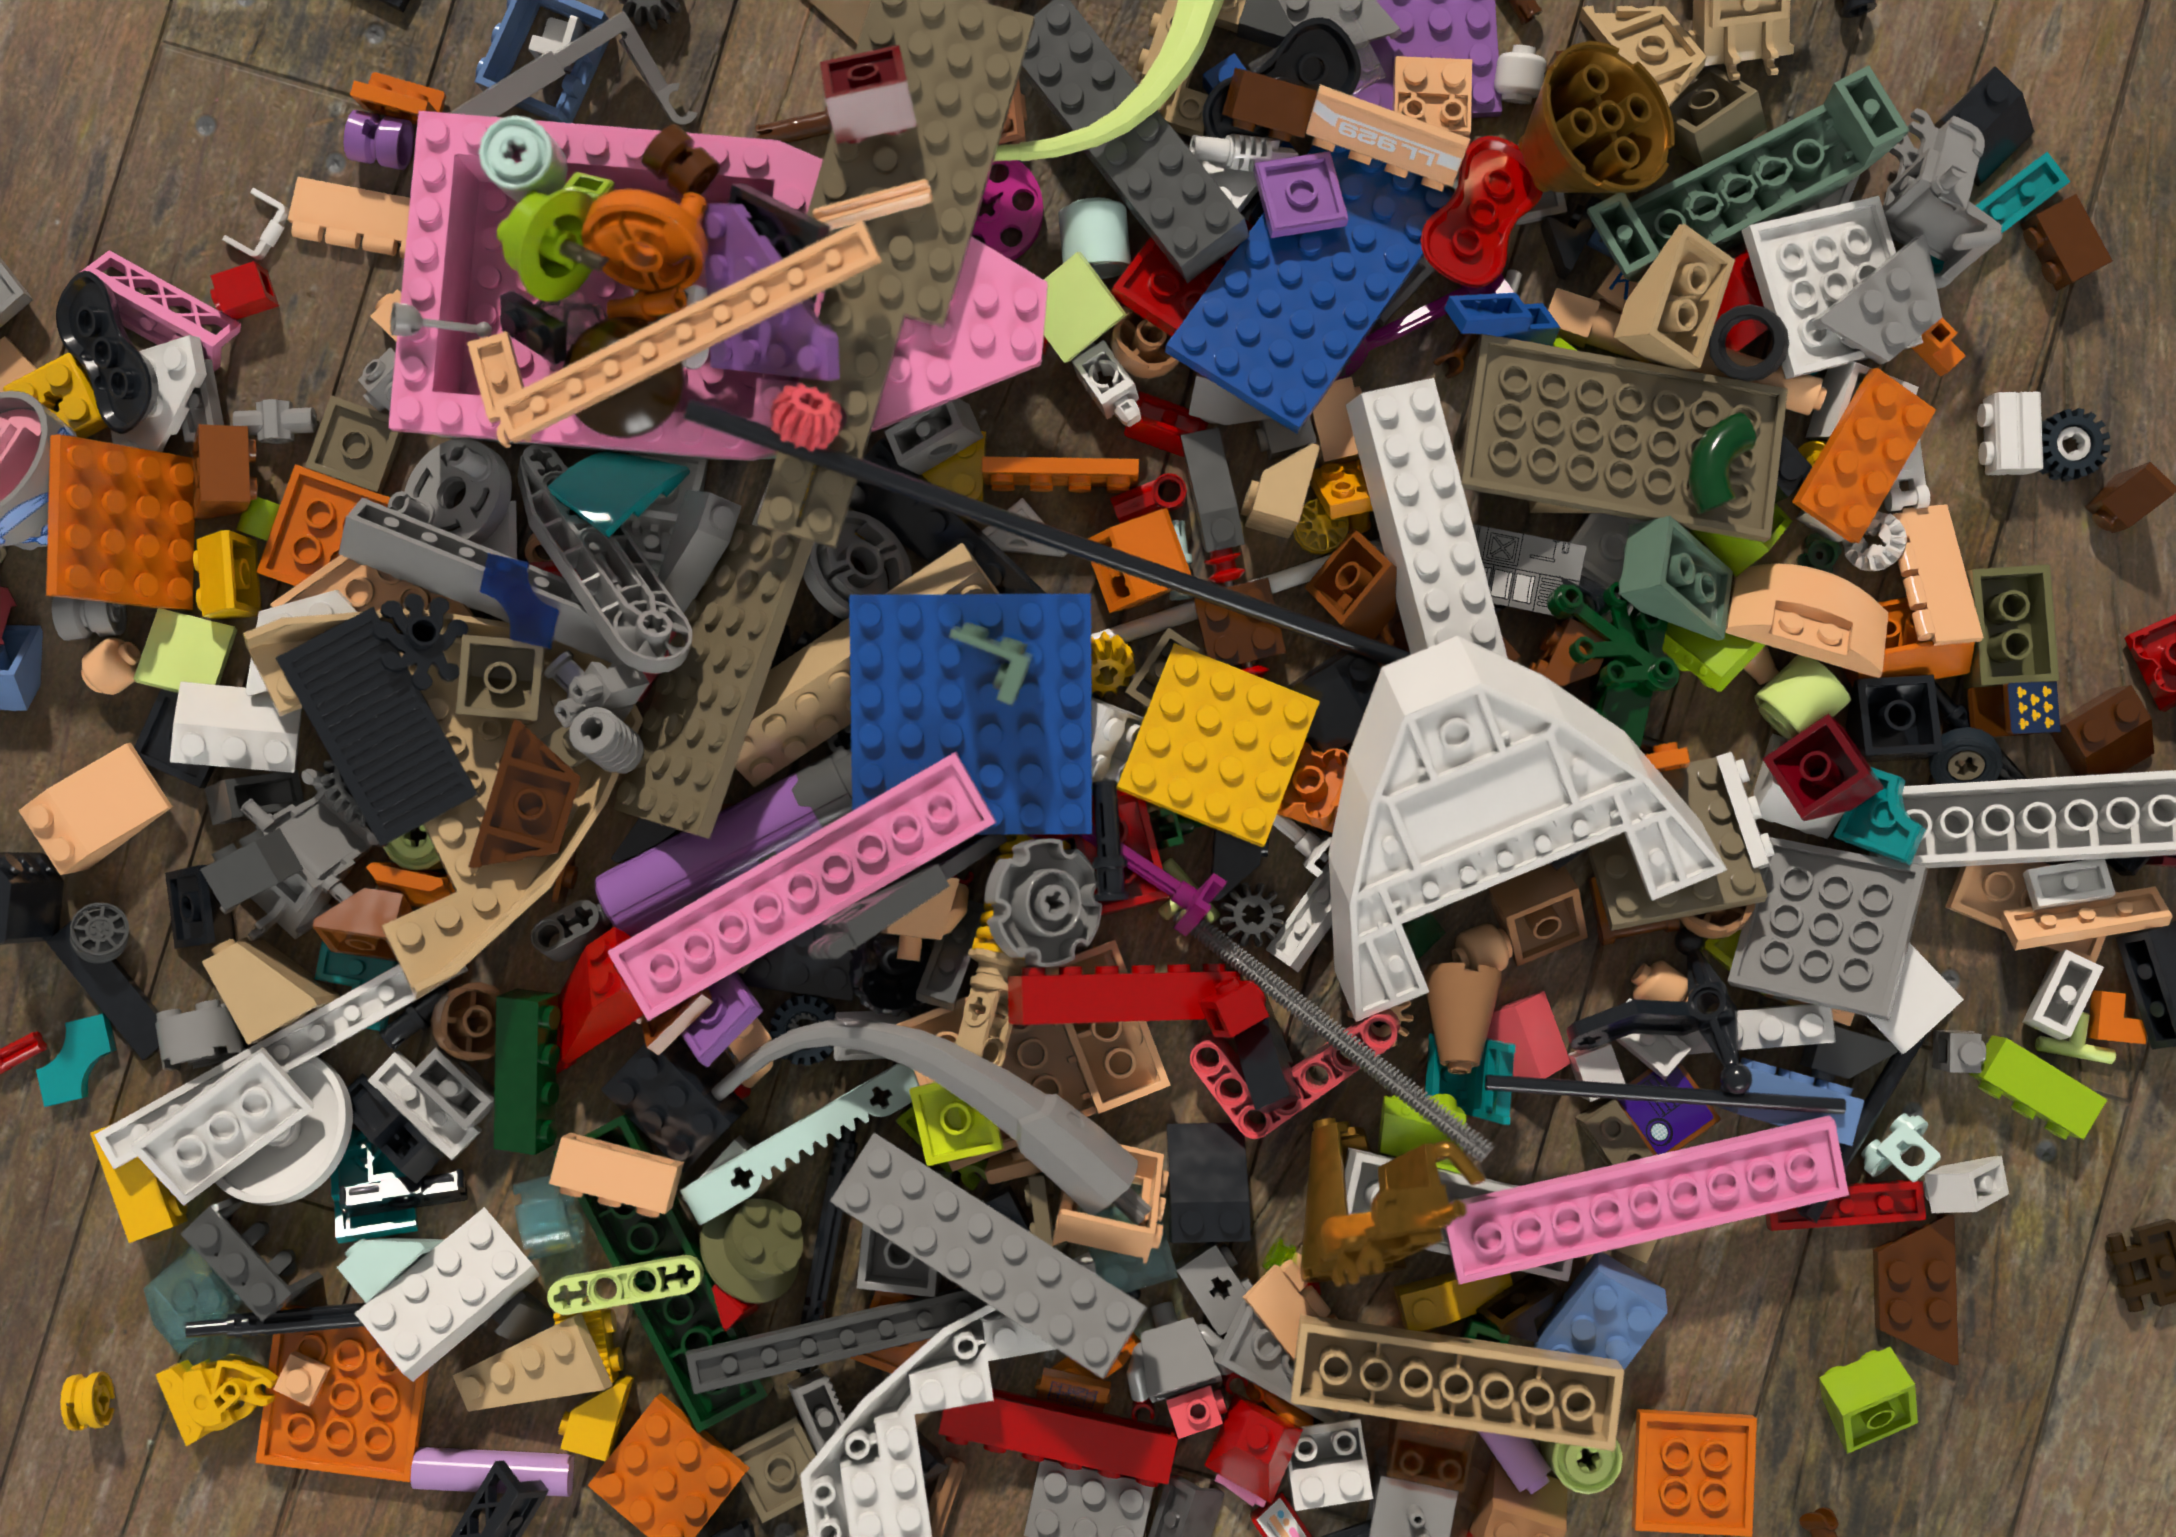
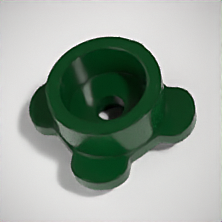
M1817 533L1808 535L1805 538L1806 547L1803 553L1797 556V565L1833 573L1832 566L1837 562L1838 556L1842 553L1841 546L1837 542L1821 539V536ZM1817 552H1820L1822 554L1821 559H1818L1816 557Z

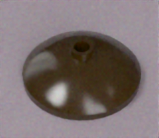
M615 317L600 321L587 328L575 339L567 352L563 368L652 324L632 317ZM681 361L575 415L591 430L608 437L633 438L652 432L669 419L680 402L685 381L683 363Z

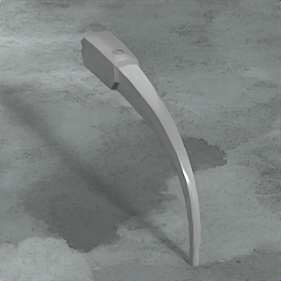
M827 1020L799 1027L763 1044L740 1061L736 1068L711 1090L712 1095L717 1100L722 1101L742 1082L749 1079L771 1061L804 1048L836 1046L868 1051L899 1062L923 1074L975 1108L1017 1142L1020 1153L1056 1183L1087 1214L1094 1216L1113 1203L1134 1224H1139L1151 1211V1207L1130 1188L1136 1174L1138 1161L1097 1124L1057 1094H1045L1008 1070L947 1039L919 1029L874 1020Z

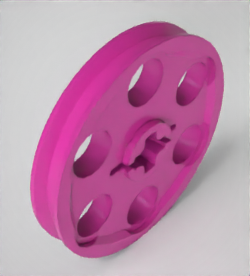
M1019 160L993 162V165L1002 164L1006 166L1009 170V176L1000 183H995L988 179L982 201L986 205L996 202L993 205L994 215L991 217L986 213L981 216L978 215L972 235L982 237L985 245L1014 261L1031 247L1039 234L1043 221L1042 194L1034 175ZM1020 192L1030 193L1034 198L1033 206L1026 211L1016 209L1012 203L1016 194ZM1011 227L1017 228L1023 236L1022 241L1013 247L1006 246L1000 239L1002 232Z

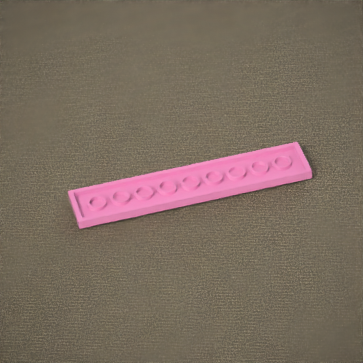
M954 752L607 952L646 1019L649 1021L996 823V820L957 752Z
M1825 1116L1463 1199L1461 1201L1467 1207V1214L1452 1221L1451 1225L1445 1227L1455 1277L1458 1284H1463L1848 1196L1849 1193L1835 1120L1831 1116Z

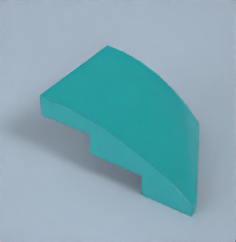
M604 451L591 455L568 468L548 486V489L554 497L609 538L631 514L639 517L660 494L668 497L690 474V469L683 465L614 451Z
M352 1129L346 1152L335 1171L330 1175L331 1196L334 1200L335 1235L338 1244L418 1231L417 1208L356 1217L344 1216L339 1201L340 1186L344 1185L346 1188L381 1183V1180L406 1177L361 1131Z

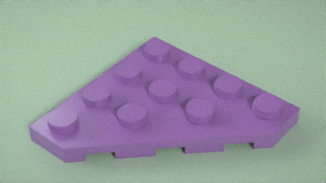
M707 203L708 207L703 217V231L708 241V255L705 261L707 297L782 260L767 237L759 236L749 222L752 217L743 204ZM808 298L711 346V368L828 381L840 379L838 336L829 324L823 325L812 310L815 304Z

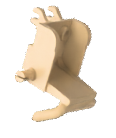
M1693 0V30L1688 31V35L1707 56L1704 66L1725 64L1729 80L1734 81L1740 80V73L1737 71L1736 64H1739L1741 61L1762 58L1767 75H1778L1779 70L1775 66L1774 59L1779 58V56L1794 54V45L1789 43L1790 0Z

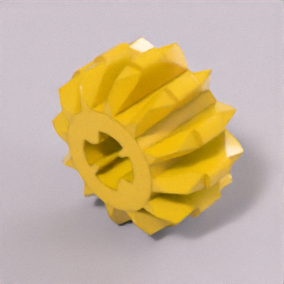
M1103 631L1099 638L1094 639L1091 636L1092 693L1096 692V695L1101 699L1107 691L1117 695L1118 687L1129 686V676L1136 674L1133 651L1118 634L1110 638Z

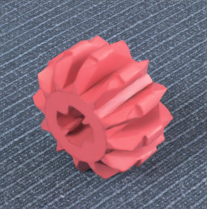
M799 383L797 387L786 385L783 392L778 394L777 399H774L770 411L772 413L770 417L772 421L771 430L781 434L782 442L790 441L795 445V448L803 446L811 452L816 447L826 449L829 443L834 440L835 435L839 433L842 424L840 422L842 418L840 414L841 405L831 400L830 393H821L817 390V387L813 389L807 388L802 383Z

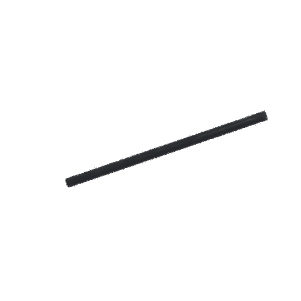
M1488 1074L1485 1076V1090L1842 1115L1846 1111V1101L1843 1098L1754 1092L1735 1095L1725 1090Z

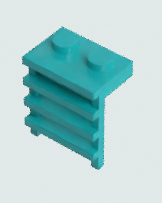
M1429 1033L1425 1092L1427 1094L1425 1096L1449 1094L1455 1098L1457 1107H1461L1466 1115L1503 1125H1510L1512 1092L1485 1090L1486 1074L1513 1076L1516 1045L1487 1038L1480 1065L1472 1067V1072L1469 1074H1454L1448 1072V1066L1440 1064L1435 1036Z

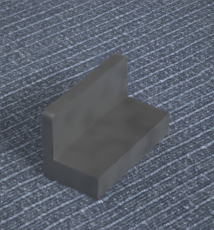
M1170 1474L1169 1483L1164 1486L1148 1537H1211L1225 1493L1217 1488H1200L1179 1475Z

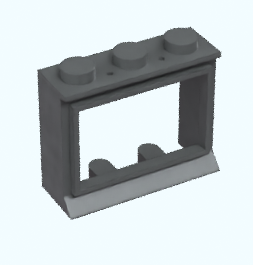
M232 1197L209 1206L181 1235L261 1321H264L268 1316L284 1307L294 1305L323 1276L317 1271L289 1286L279 1275L295 1261V1252L291 1249H285L267 1263L253 1247L268 1234L270 1230L268 1223L265 1221L254 1223L241 1235L227 1219L246 1201Z

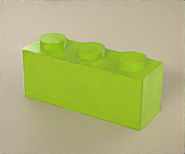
M1992 1035L1985 1046L1986 1059L1981 1064V1073L1968 1074L1980 1081L1978 1088L1996 1099H2000L2003 1095L2014 1103L2011 1108L2031 1120L2035 1116L2047 1122L2044 1129L2061 1139L2066 1140L2068 1136L2084 1140L2107 1099L2008 1038Z

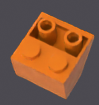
M1167 508L1112 526L1088 538L1191 575ZM1091 562L1109 613L1139 607L1173 591Z

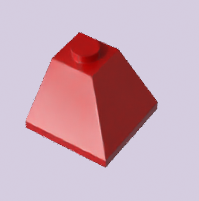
M1235 1393L1204 1466L1263 1500L1272 1503L1303 1428L1248 1398Z

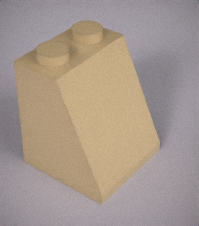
M248 937L235 942L234 939H230L215 946L212 949L214 955L202 961L248 1045L263 1041L340 997L337 992L322 981L315 980L314 975L265 940L249 941Z

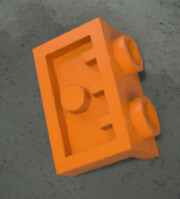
M377 72L371 74L368 84L354 80L350 96L364 110L384 116L407 119L416 125L418 123L419 111L442 113L446 100V94L441 90Z

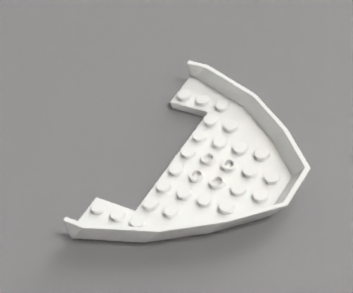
M1455 636L1381 668L1350 750L1328 853L1335 973L1356 1022L1429 992L1404 932L1402 923L1623 832L1627 838L1647 894L1652 901L1724 872L1727 868L1701 820L1625 731L1545 676L1464 638Z

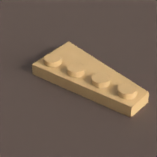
M581 1313L453 1375L468 1412L602 1391L613 1386Z

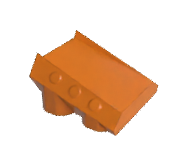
M1304 742L1277 814L1333 833L1349 756L1346 751L1333 748L1323 753L1314 750L1309 743Z
M372 862L366 867L378 886H389L400 890L410 906L422 908L456 893L447 874L434 871H414L402 868L396 863Z

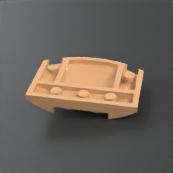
M1760 564L1750 566L1737 577L1734 576L1725 633L1880 678L1883 672L1889 612L1860 587L1835 574L1794 564Z

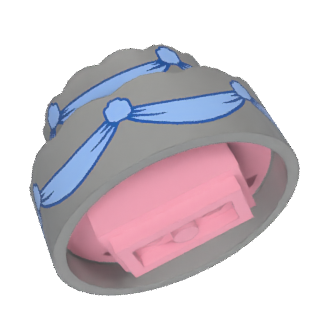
M20 391L0 392V548L7 545H15L25 550H34L37 547L48 546L50 435L77 436L70 426L37 399Z

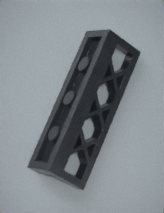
M505 1460L495 1461L451 1537H522L549 1490L541 1480L520 1482ZM501 1479L507 1490L500 1502H497V1484ZM485 1508L486 1525L483 1531L479 1533V1515L482 1509Z

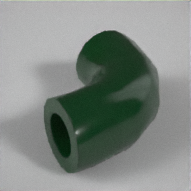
M1741 412L1724 418L1706 430L1691 454L1688 482L1698 514L1708 512L1736 499L1729 478L1731 463L1740 454L1753 449L1756 444L1754 427L1750 419Z

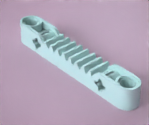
M901 1063L895 1064L682 1188L680 1192L698 1224L701 1225L752 1196L760 1187L762 1175L768 1180L772 1178V1166H776L783 1172L786 1170V1158L789 1157L796 1164L800 1162L799 1151L801 1149L810 1156L814 1154L813 1142L817 1141L823 1147L828 1146L826 1135L831 1133L837 1139L842 1138L840 1127L843 1125L849 1130L854 1131V1119L856 1117L867 1123L869 1122L868 1113L876 1117H885L910 1104L912 1100L909 1088L919 1086L914 1070ZM875 1087L882 1091H889L890 1095L885 1098L886 1106L881 1107L877 1103L870 1104L869 1100L874 1096L872 1090ZM741 1167L743 1171L750 1169L753 1172V1175L749 1177V1186L743 1187L740 1183L733 1185L731 1180L735 1177V1168Z

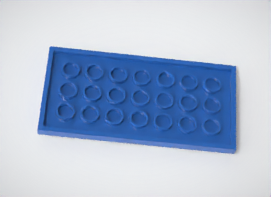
M1313 145L1306 155L1328 151ZM1335 146L1331 156L1348 215L1347 226L1271 238L1265 214L1263 213L1250 230V237L1238 246L1168 341L1165 348V353L1298 434L1424 256L1421 248L1423 227L1427 220L1448 203L1454 194L1445 187L1441 192L1421 185L1423 177L1408 172L1406 179L1384 171L1386 163L1372 159L1370 165H1366L1348 158L1350 150Z

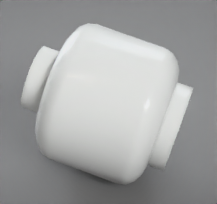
M1513 45L1512 52L1503 53L1498 57L1494 89L1501 93L1502 101L1516 104H1531L1532 98L1538 97L1546 75L1547 62L1545 58L1535 54L1536 47Z

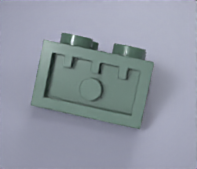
M969 622L964 623L963 627L957 626L952 628L949 637L1011 660L1010 664L1005 662L1001 664L993 688L1000 690L997 700L1013 705L1017 700L1033 658L1032 654L1025 652L1028 645L1009 637L1002 638V641L998 642L988 638L990 630Z

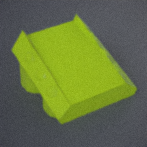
M1668 622L1662 650L1676 663L1679 670L1691 671L1699 678L1703 685L1721 692L1766 645L1725 633L1724 639L1715 640Z
M1436 1094L1429 1098L1430 1100L1435 1098L1434 1103L1439 1101L1437 1106L1443 1104L1441 1109L1447 1107L1446 1113L1451 1110L1449 1115L1455 1114L1454 1119L1459 1117L1458 1122L1463 1120L1462 1125L1466 1123V1114L1461 1107H1457V1102L1453 1096L1449 1094ZM1399 1096L1383 1097L1378 1154L1397 1158L1427 1143L1435 1144L1441 1141H1450L1455 1144V1141H1451V1138H1448L1446 1134L1444 1135L1443 1131L1440 1132L1439 1128L1431 1125L1430 1121L1427 1122L1426 1118L1423 1119V1116H1420L1418 1112L1416 1113L1415 1109L1412 1110L1411 1106H1407V1103L1399 1100ZM1448 1158L1436 1163L1438 1169L1461 1174Z

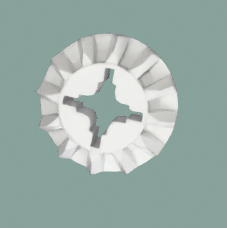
M1877 511L1865 532V535L1875 536L1879 531L1878 536L1886 545L1885 547L1872 544L1868 549V543L1864 537H1862L1859 543H1850L1846 539L1842 540L1845 556L1855 567L1864 571H1879L1891 566L1900 558L1906 546L1907 536L1902 523L1891 513L1886 514Z

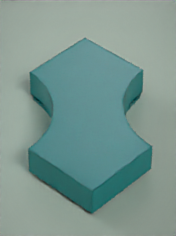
M104 1013L65 1023L66 1036L60 1053L48 1065L36 1069L44 1107L88 1097V1080L93 1067L102 1057L117 1050L110 1020Z

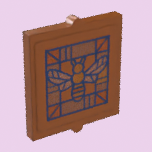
M1045 1367L1041 1379L1036 1380L1035 1388L1038 1389L1037 1400L1102 1414L1105 1404L1110 1403L1111 1395L1109 1391L1111 1382Z

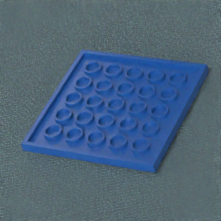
M1091 594L849 595L852 811L957 752L996 820V823L977 834H1092ZM969 622L990 630L988 638L1001 642L1002 638L1009 637L1028 645L1025 652L1032 654L1033 658L1017 700L1013 705L997 700L1000 690L993 688L1001 664L1004 662L1010 664L1011 660L949 637L952 628L957 626L963 627L964 623Z

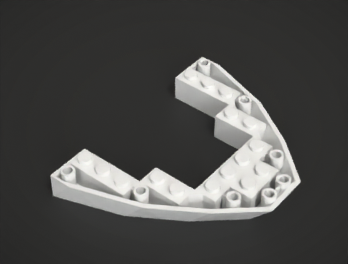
M1089 1252L1073 1259L1096 1274L1095 1262ZM989 1304L941 1329L863 1398L800 1474L809 1537H932L915 1414L993 1401L988 1361L1055 1350L1057 1348Z

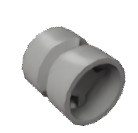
M53 597L52 618L55 629L63 640L88 639L92 636L93 632H96L99 637L121 635L125 631L127 624L125 604Z

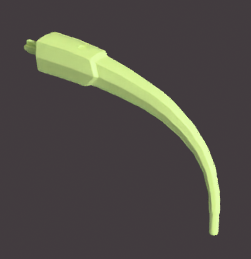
M1178 0L1171 28L1158 57L1142 82L1115 110L1088 127L1054 138L1020 142L1019 144L998 145L994 162L1011 160L1030 161L1059 157L1098 147L1131 131L1161 108L1191 73L1204 51L1224 0Z

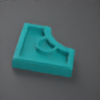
M1871 767L1884 786V789L1851 811L1844 812L1834 837L1845 843L1911 865L1926 829L1913 821L1905 810L1902 797L1905 780L1899 776Z

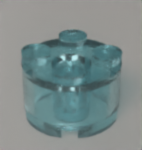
M551 1175L513 1185V1195L521 1194L522 1204L515 1205V1213L524 1250L532 1248L527 1256L530 1261L578 1249V1244L583 1243L582 1236L586 1235L582 1214H574L572 1205H574L576 1197L562 1194L559 1192V1186L549 1184Z

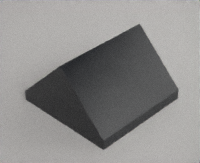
M198 865L165 873L175 949L221 943L230 939L236 940L232 911L224 914L219 909L221 904L200 870L207 865Z

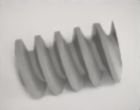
M601 707L588 708L580 712L570 726L569 738L572 745L603 770L626 774L634 770L641 762L644 754V744L641 737L610 710Z

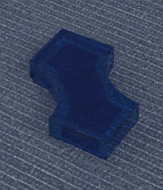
M488 553L479 592L494 598L505 609L510 621V640L552 649L560 610L543 603L534 593L529 580L530 563Z

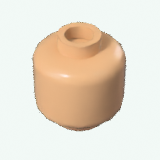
M113 637L105 639L83 656L81 660V676L86 685L95 692L110 695L120 693L135 682L133 678L141 658V653L131 642H124Z
M1488 923L1461 932L1456 938V949L1452 950L1454 963H1466L1467 969L1478 971V964L1503 971L1507 968L1509 958L1513 955L1511 941L1506 932Z
M1663 960L1656 961L1650 966L1645 963L1642 964L1631 979V982L1635 984L1632 994L1635 1000L1688 1001V978Z

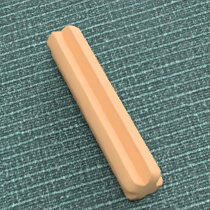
M922 179L819 207L812 211L813 218L831 226L830 230L855 224L861 220L866 221L929 204L933 201V196L928 181Z

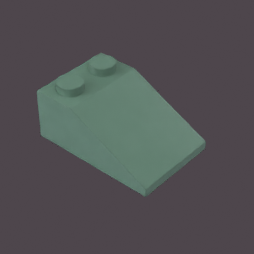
M1671 516L1629 525L1627 543L1624 547L1625 557L1622 577L1619 580V594L1642 613L1715 640L1724 639L1733 571Z

